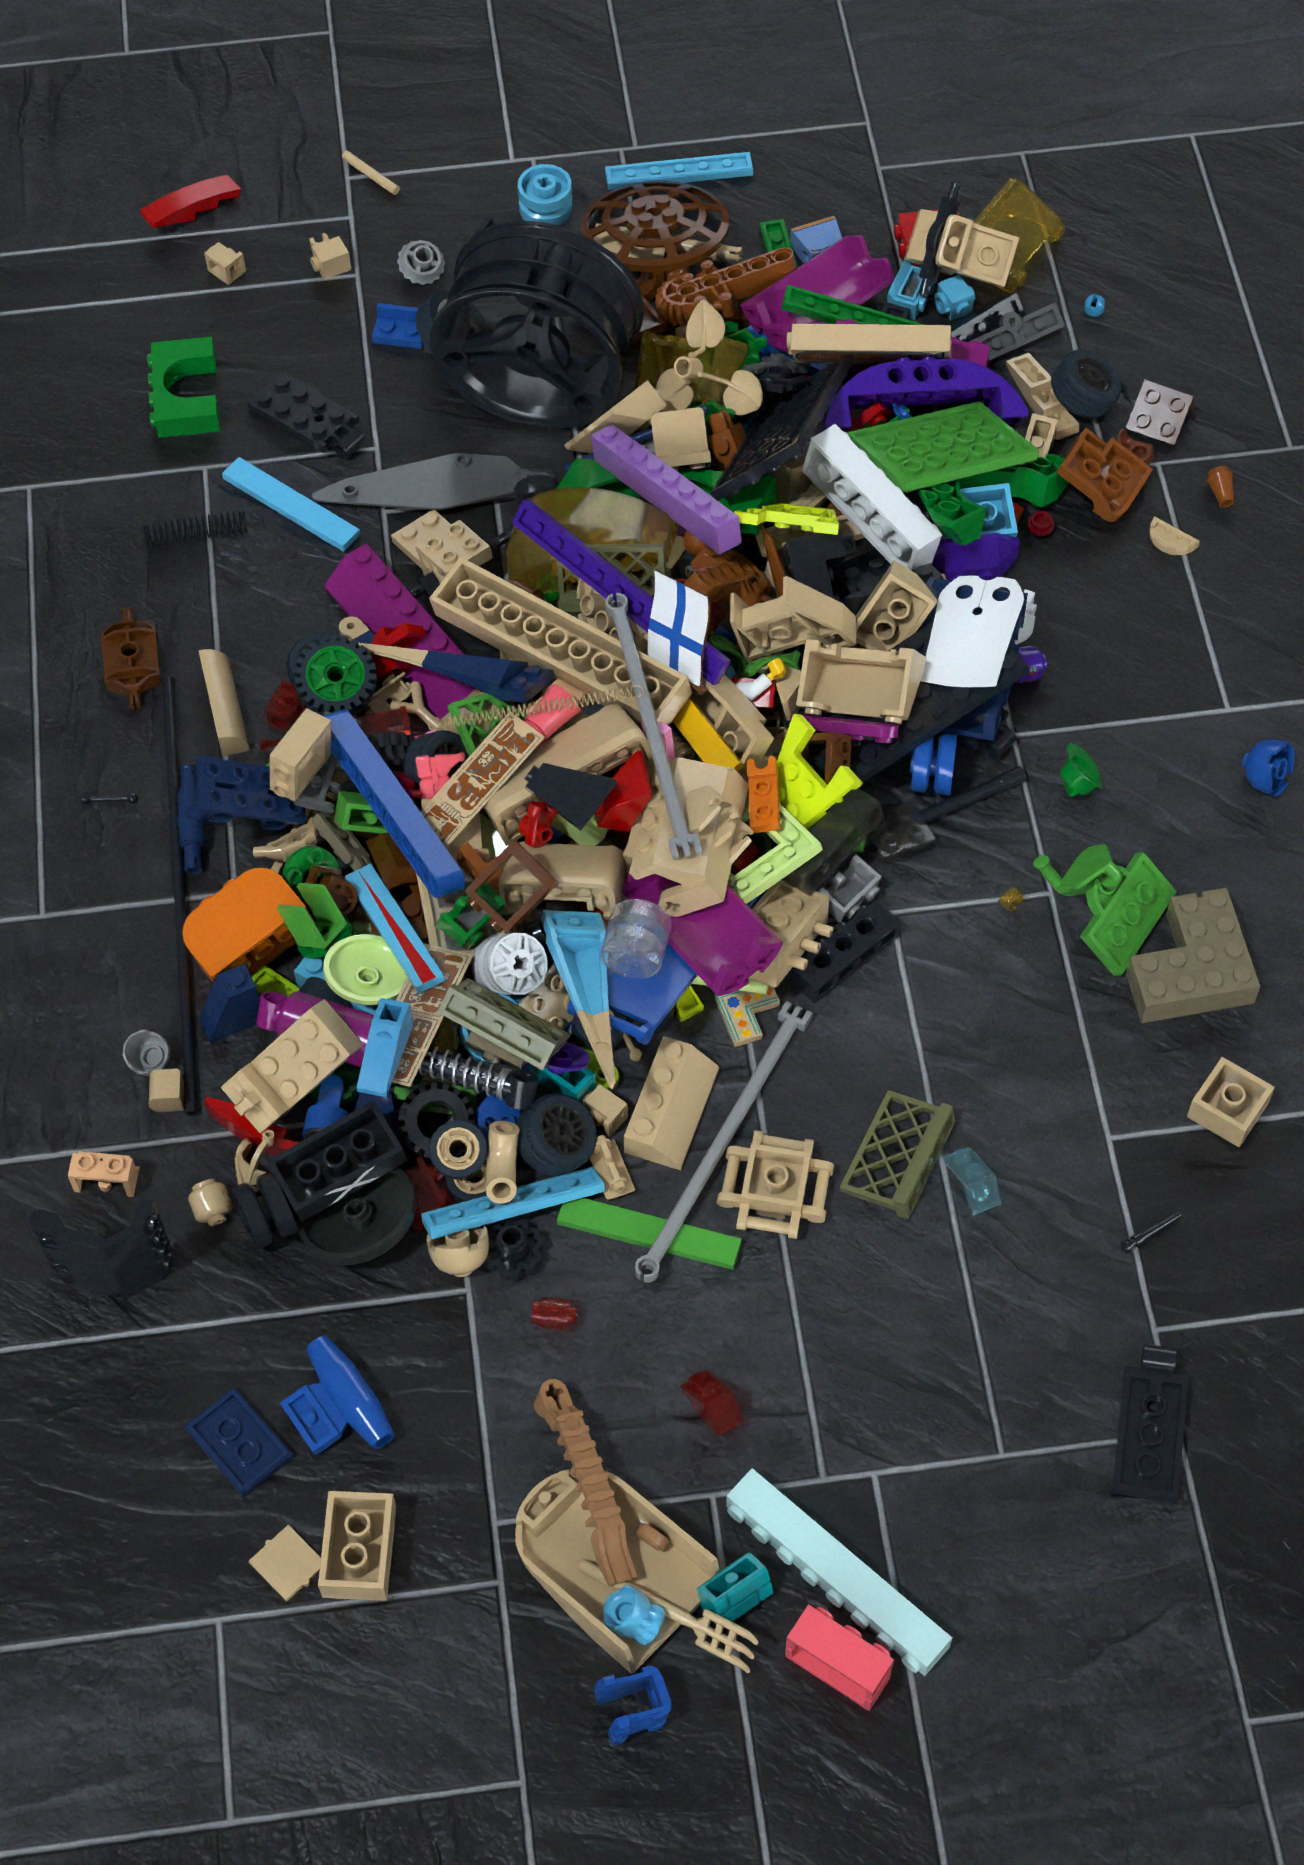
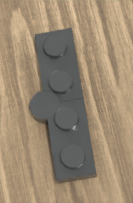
M1053 303L1022 318L1016 312H1008L1001 317L999 321L1000 328L971 341H981L985 345H990V361L1064 327L1065 324L1056 303Z

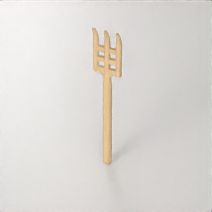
M584 1559L579 1562L578 1570L608 1586L599 1566ZM628 1581L609 1586L616 1591L625 1585L637 1588L648 1598L650 1604H657L662 1607L665 1616L682 1625L693 1628L698 1637L695 1640L697 1646L738 1666L746 1673H750L749 1667L740 1658L732 1655L734 1648L747 1655L750 1659H754V1654L751 1650L736 1640L738 1634L757 1645L759 1643L758 1640L747 1629L708 1609L704 1610V1617L697 1619L688 1612ZM711 1621L717 1623L715 1629L710 1627ZM724 1627L730 1630L728 1636L723 1634ZM707 1635L713 1637L711 1643L706 1641ZM720 1642L726 1644L724 1650L719 1648Z

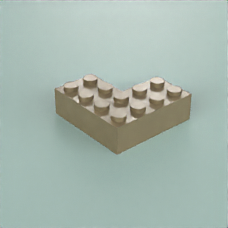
M1227 887L1203 891L1200 897H1197L1196 893L1171 897L1166 917L1176 948L1130 956L1126 970L1127 980L1141 1023L1254 1004L1260 984Z

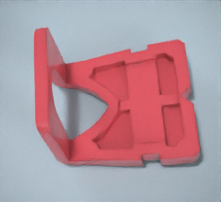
M464 752L457 754H435L434 757L423 755L415 758L418 777L422 779L419 782L420 790L423 793L422 799H432L451 778L448 775L450 770L457 763L462 762L463 764L466 761Z

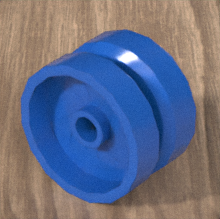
M942 733L939 737L938 750L933 749L934 736L912 750L910 773H913L911 791L925 793L928 789L929 776H935L933 789L935 793L950 795L957 734Z

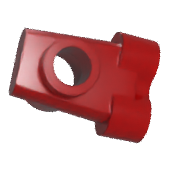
M531 801L527 815L519 823V832L526 837L525 844L531 847L545 846L553 835L551 825L553 819L557 817V813L543 802Z

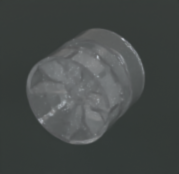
M630 899L618 903L611 912L600 955L603 963L614 973L628 978L645 979L658 973L663 963L672 928V922L667 912L660 906L646 900Z

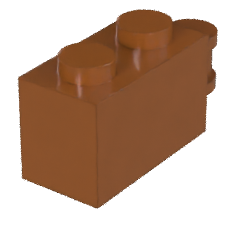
M720 410L709 417V425L713 434L708 436L707 440L719 470L724 471L746 435L741 422L733 425L729 413L725 410Z

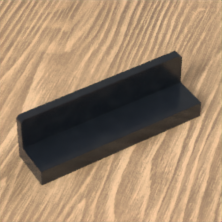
M1017 293L999 295L951 324V336L958 338L960 341L969 342L1000 328L999 321L1008 312H1016L1021 318L1026 316Z

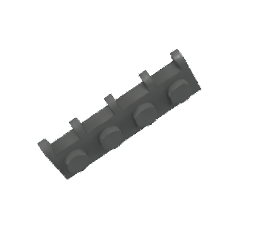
M355 719L360 728H362V721ZM332 751L327 761L298 796L294 805L325 813H333L335 806L333 803L327 802L326 798L328 792L339 793L341 785L334 782L333 778L336 770L343 772L345 770Z

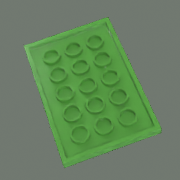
M980 401L847 432L851 441L859 449L863 450L877 468L882 469L886 477L895 486L899 487L903 493L1013 465H1022L1026 462L1037 460L1039 452L1036 447Z

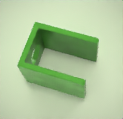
M299 883L297 888L316 918V923L314 924L308 912L302 906L279 905L277 910L299 946L325 949L347 925V922L324 885ZM329 929L325 935L321 936V931Z

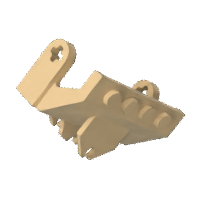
M681 757L669 760L689 834L698 833L702 854L696 855L694 846H689L691 856L684 857L682 848H678L679 858L672 859L668 839L675 836L655 768L651 782L653 795L645 807L629 874L637 880L657 874L680 883V885L664 890L660 895L658 903L661 912L673 917L682 916L724 902L732 863L752 841L748 836L744 839L742 838L754 832L742 821L749 784L733 767L729 768Z

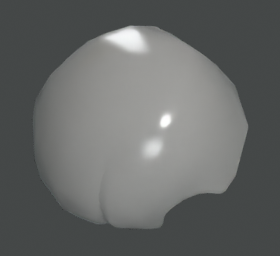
M143 1029L128 1037L123 1045L122 1056L131 1070L140 1075L150 1076L153 1070L165 1069L170 1062L171 1048L166 1039L160 1034Z

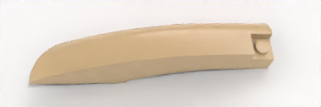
M579 578L576 599H580L581 613L578 614V619L619 640L614 619L606 611V599ZM628 617L636 649L647 655L648 632ZM725 674L720 682L712 685L703 678L706 692L699 695L697 690L691 687L692 694L690 696L744 766L738 773L746 781L748 780L747 761L753 759L756 768H764L768 764V757L765 753L774 737L764 727L766 718Z

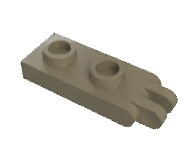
M317 813L314 816L312 823L319 830L318 833L327 840L334 849V854L345 864H349L356 871L371 863L370 855L350 830H341L334 819L335 813Z

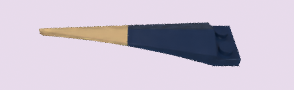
M358 643L359 646L363 645L367 649V653L393 658L441 673L482 690L500 700L526 703L554 680L553 670L541 669L537 665L528 666V662Z

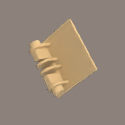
M553 962L547 969L543 982L536 990L527 993L518 1005L563 1031L574 1017V1015L567 1012L571 999Z

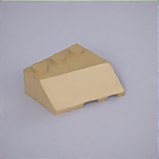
M647 380L564 446L568 450L591 454L593 453L592 434L613 424L630 437L650 426L651 415L660 412L667 405Z

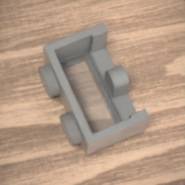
M855 855L850 862L849 868L843 874L838 872L830 886L826 890L822 887L818 892L829 895L828 913L841 923L846 917L849 920L855 917L856 912L861 908L859 905L865 899L870 902L880 891L878 884L882 876L859 856Z

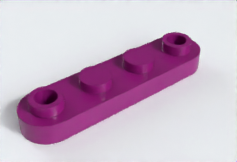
M803 715L816 731L851 735V740H865V736L875 737V742L891 743L892 738L898 737L899 725Z

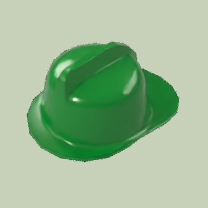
M1073 743L1068 744V758L1059 773L1064 781V789L1070 797L1077 794L1085 796L1097 787L1102 789L1100 773L1093 759L1081 747Z

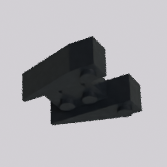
M863 538L856 543L855 553L846 556L839 565L831 567L834 576V583H831L833 593L838 592L844 598L845 606L856 616L891 564L866 538ZM931 563L912 570L918 574L925 585L930 577L943 579V576Z

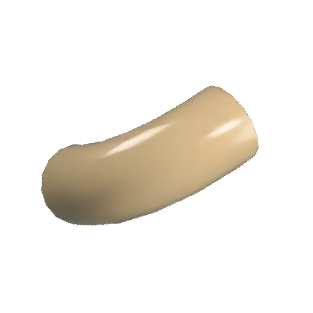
M495 1121L491 1123L488 1133L485 1171L486 1194L491 1201L498 1204L511 1201L517 1192L516 1158L520 1129L516 1124L508 1121Z

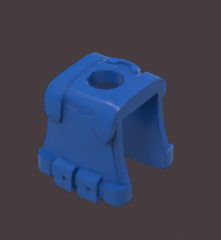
M653 1666L643 1667L642 1673L616 1679L612 1674L602 1677L595 1684L594 1693L598 1706L646 1690L652 1706L651 1710L616 1718L608 1732L612 1746L625 1742L631 1734L648 1729V1732H653L664 1726L666 1717L671 1711V1701L663 1677L657 1668Z

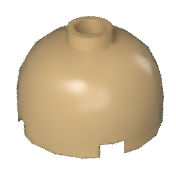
M478 1226L435 1239H431L428 1234L427 1246L430 1258L438 1269L457 1277L470 1275L485 1262L488 1255L489 1237L486 1226L483 1229Z

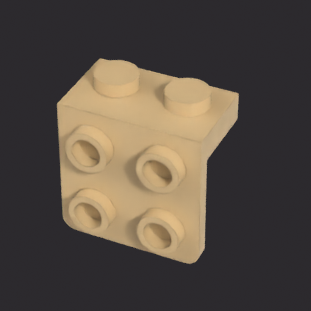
M695 407L657 412L651 415L655 456L676 471H679V466L689 465L690 469H699L706 467L705 462H711L702 408Z

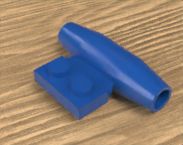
M321 1336L313 1340L307 1346L306 1351L320 1383L304 1385L280 1402L312 1452L316 1456L340 1439L348 1424L373 1449H379L387 1445L394 1438L395 1434L379 1399L359 1370L327 1336Z

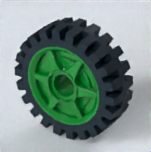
M330 635V639L321 637L317 643L314 641L309 643L308 648H304L301 651V656L297 658L294 669V684L297 695L304 706H307L309 710L321 716L324 715L325 711L333 713L346 709L353 717L358 714L359 710L363 711L366 708L367 703L371 702L375 693L377 683L375 663L371 654L367 653V649L363 645L359 646L358 641L354 639L349 641L348 637L342 635L341 639L336 638V635ZM332 674H340L343 677L337 682L328 679Z

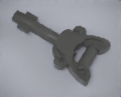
M771 353L770 357L763 356L760 363L744 365L743 370L753 374L765 373L770 366L780 365L789 367L793 374L808 373L811 363H794L793 359L787 358L782 353Z

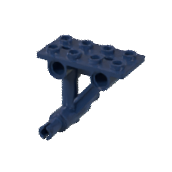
M199 756L196 759V764H193V769H191L190 763L180 766L181 788L177 793V824L179 826V845L184 850L185 873L189 874L190 869L191 874H198L203 871L201 849L205 845L204 824L229 822L236 816L260 819L263 829L280 830L289 824L303 825L306 822L304 807L296 806L294 801L286 797H280L270 790L269 766Z

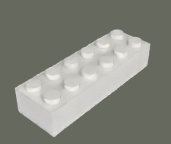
M836 424L811 438L802 472L890 564L895 560L911 571L919 566L932 564L942 536L937 526L931 523L921 513L920 509L905 497L902 490L895 486L886 477L883 470L877 468L868 458L867 454L859 449L851 441L849 435Z

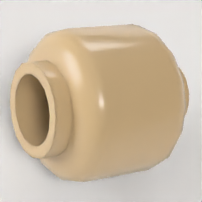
M208 1179L192 1187L193 1191L189 1194L188 1201L196 1221L200 1223L208 1222L209 1226H215L226 1221L225 1215L233 1207L226 1186L221 1182H216L215 1179Z

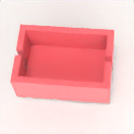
M808 1604L787 1636L785 1657L870 1711L890 1679L894 1659L890 1657V1652L877 1643L871 1645L863 1640L861 1633L849 1625L841 1626L833 1620L834 1617L827 1610L821 1607L815 1609Z

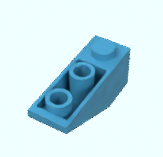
M384 998L380 999L371 1022L356 1087L357 1092L387 1097L413 1028L410 1003Z

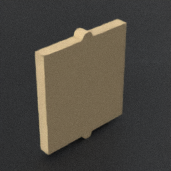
M289 1525L272 1540H266V1545L248 1561L286 1602L303 1586L308 1587L310 1585L309 1581L320 1571L321 1562L320 1556Z

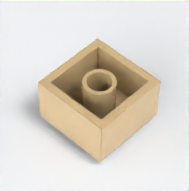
M1221 1057L1192 1100L1187 1117L1240 1147L1269 1104L1275 1087Z

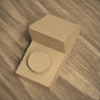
M1032 413L1025 439L1039 450L1038 457L1045 458L1046 454H1049L1050 448H1053L1058 420Z

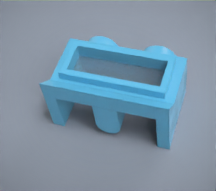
M903 261L888 291L887 302L910 309L908 319L915 321L918 313L924 311L927 303V298L918 294L922 278L919 277L921 267ZM935 282L931 284L930 295L933 293Z

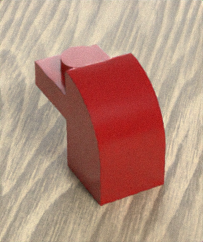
M409 622L399 624L395 628L383 626L376 632L371 644L409 648L426 637L423 626L412 625ZM371 654L375 663L377 678L387 679L392 674L397 677L401 673H407L414 668L413 664Z

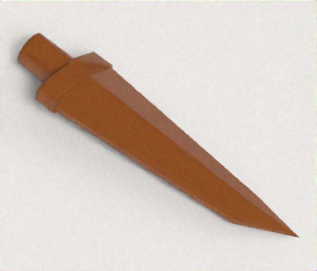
M761 524L763 541L774 581L776 597L778 598L783 595V577L786 574L773 539Z

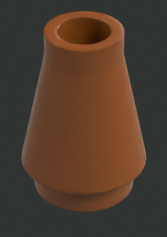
M1218 466L1208 472L1207 482L1217 498L1219 506L1229 507L1235 503L1233 473L1229 471L1227 466Z

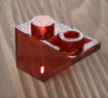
M707 1370L693 1374L687 1382L680 1385L683 1393L706 1427L717 1436L745 1421L732 1390Z

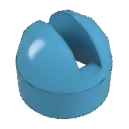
M1089 295L1084 305L1085 313L1093 317L1102 315L1105 308L1104 298L1101 295Z

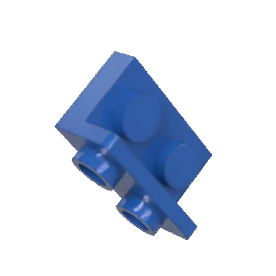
M378 303L376 307L377 320L372 333V342L422 349L423 342L418 334L415 321L418 308Z

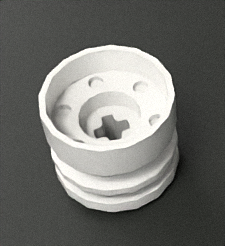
M526 933L497 934L484 939L476 947L472 957V972L478 984L495 993L524 995L536 990L543 982L547 973V955L538 940Z

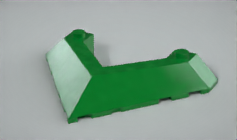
M1046 454L1045 458L1038 457L1037 460L1026 462L1022 465H1013L916 490L941 533L952 539L956 544L967 545L981 538L986 508L965 499L963 493H960V489L1009 483L1011 497H1021L1035 507H1044L1056 501L1068 484L1067 480L1056 473L1065 458L1054 454Z

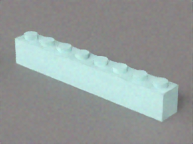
M753 1468L727 1495V1512L734 1520L739 1523L744 1521L750 1526L752 1534L761 1543L766 1544L768 1542L777 1550L776 1554L783 1562L788 1565L793 1563L802 1571L801 1576L810 1585H818L827 1592L825 1595L833 1605L838 1608L843 1606L851 1613V1619L862 1629L869 1628L876 1634V1640L888 1651L892 1649L903 1657L901 1661L909 1670L914 1673L919 1671L922 1675L926 1676L950 1648L952 1637Z

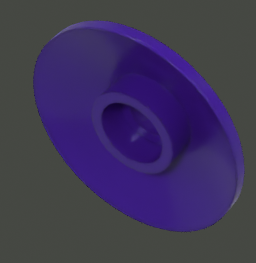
M566 1043L550 1058L546 1068L554 1074L578 1071L588 1066L590 1058L582 1048Z

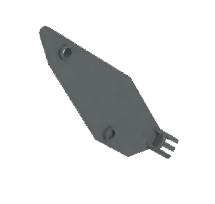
M453 453L346 478L314 492L312 499L315 502L444 510L514 494V487L517 482L528 476L546 475L556 479L557 474L553 470L522 469L506 456Z

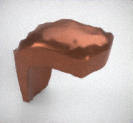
M1125 429L1120 430L1117 441L1149 465L1155 456L1152 444L1134 441L1130 439Z

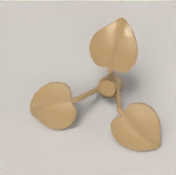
M701 300L697 304L686 328L688 344L699 349L695 352H689L688 357H679L674 363V369L665 371L657 382L655 390L667 405L661 411L687 409L694 399V392L689 384L692 382L691 379L698 377L728 385L723 393V401L725 407L733 409L736 415H746L757 411L762 405L763 391L759 380L753 373L746 370H737L734 372L731 381L704 373L702 362L696 358V356L705 351L706 346L710 348L718 346L725 334V323L722 316L706 300Z

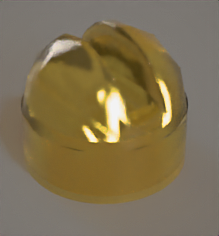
M1013 886L1001 896L998 902L1008 911H1017L1018 909L1014 904L1018 902L1022 906L1024 898L1016 886Z

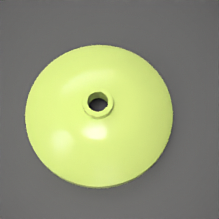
M360 934L346 937L335 943L329 949L324 959L323 974L328 986L338 996L357 1004L378 1005L381 998L394 1000L398 997L407 979V975L382 936Z

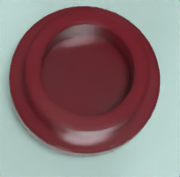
M1037 511L1029 518L1028 529L1036 536H1047L1054 529V520L1048 512Z

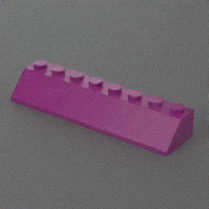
M367 543L345 555L325 584V589L347 615L360 619L374 635L383 626L395 628L399 624L409 622L412 625L423 626L426 637L410 646V649L463 654ZM414 664V668L405 673L403 680L410 684L414 681L420 682L423 703L439 720L449 713L447 706L450 703L463 700L476 689L459 680Z

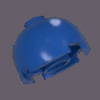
M1265 739L1255 744L1250 752L1245 754L1242 766L1245 769V775L1249 784L1255 790L1278 796L1286 789L1289 782L1283 781L1286 773L1292 774L1295 759L1293 745H1289L1288 741Z

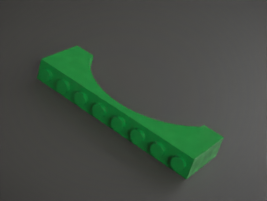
M580 458L575 459L554 492L557 515L581 518L585 513L606 504L640 496L596 463L595 460ZM679 467L677 472L712 496L710 493L724 471ZM761 475V479L754 485L748 487L746 484L732 498L727 499L724 497L718 502L733 513L737 510L747 512L749 508L762 509V506L774 505L778 499L775 476ZM765 521L759 525L739 523L740 532L758 535L761 530V524L764 525Z

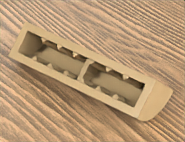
M199 650L222 756L250 751L229 658L217 650Z

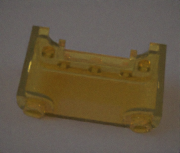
M1011 177L973 222L1019 237L1005 287L1000 288L1008 293H1012L1017 286L1023 285L1027 277L1025 272L1026 264L1046 240L1051 243L1056 239L1059 240L1065 231L1063 219L1024 182L1015 177Z
M643 332L635 389L647 380L655 389L660 376L668 369H674V363L679 357H688L689 352H695L699 348L691 347L688 344L687 338L672 335L660 336L654 332ZM723 337L718 346L714 348L706 346L705 351L696 356V358L702 362L704 373L731 381L734 372L741 369L747 357L749 344ZM703 377L691 379L692 382L689 386L694 392L693 401L702 402L701 404L711 400H715L717 403L724 402L723 393L728 385Z

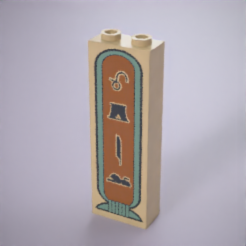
M792 324V332H787V348L789 355H793L794 363L832 364L845 355L849 356L853 364H882L895 362L903 357H910L912 361L921 360V358L926 356H936L937 359H951V325Z

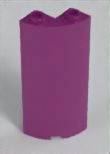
M848 235L740 306L747 320L758 334L762 331L769 338L768 343L788 352L787 332H792V324L828 323L781 310L787 284L861 305L892 284L895 277L892 266L887 258L870 257L867 244L862 235Z
M628 874L622 893L717 996L735 992L750 983L748 978L758 970L763 973L775 959L783 945V942L728 885L724 902L682 916L673 917L661 912L658 903L660 895L664 890L680 885V883L657 874H652L638 880Z

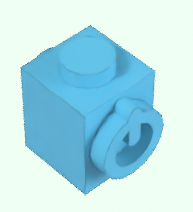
M960 275L937 283L934 304L940 314H946L951 321L964 317L973 311L974 290L965 283Z

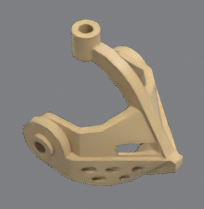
M272 1130L263 1131L262 1142L255 1151L250 1165L245 1159L252 1149V1141L245 1138L236 1151L235 1168L238 1185L244 1182L250 1184L257 1197H260L257 1187L252 1185L256 1184L258 1176L267 1173L257 1169L267 1147L274 1144V1132Z

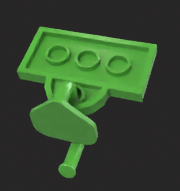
M1106 844L1094 845L1079 854L1063 879L1049 863L1050 859L1048 856L1041 855L1037 857L1033 862L1034 867L1041 872L1059 894L1065 896L1086 894L1088 906L1094 916L1080 937L1113 976H1121L1128 966L1130 956L1136 955L1167 908L1170 898L1174 897L1177 891L1144 852L1135 853L1127 867L1124 868L1114 864Z

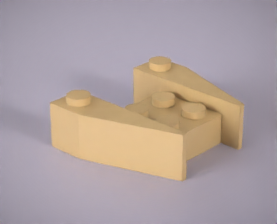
M788 576L783 577L782 596L764 603H756L751 607L735 593H731L730 623L745 661L748 664L758 658L781 655L785 649L805 644L806 639L820 640L824 645L838 644L841 647L847 648L856 645V616L843 603ZM765 665L764 667H762L758 671V673H763L766 669H768V666Z

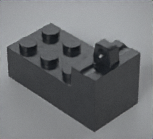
M839 529L838 535L820 533L786 541L780 550L786 576L839 601L837 593L833 594L831 583H834L831 567L839 565L846 556L856 552L853 535L842 536Z

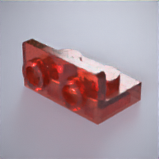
M422 1156L416 1158V1166L404 1171L410 1179L417 1196V1209L412 1222L416 1232L425 1228L422 1223V1213L447 1207V1205L451 1204L444 1187L439 1189L435 1183L438 1177L432 1164H425Z

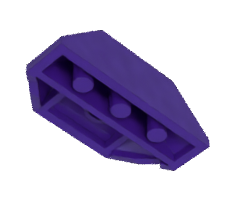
M1000 533L982 534L981 538L967 545L956 544L950 538L942 539L937 547L932 565L940 574H944L947 580H954L959 576H979L982 580H992L996 577H1002L1017 560L1020 540L1017 537L1012 538Z

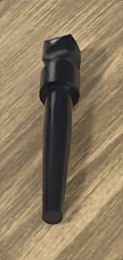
M1177 1212L1145 1231L1137 1232L1130 1237V1240L1126 1239L1121 1242V1249L1125 1253L1132 1251L1134 1246L1142 1245L1146 1239L1182 1216L1181 1213Z

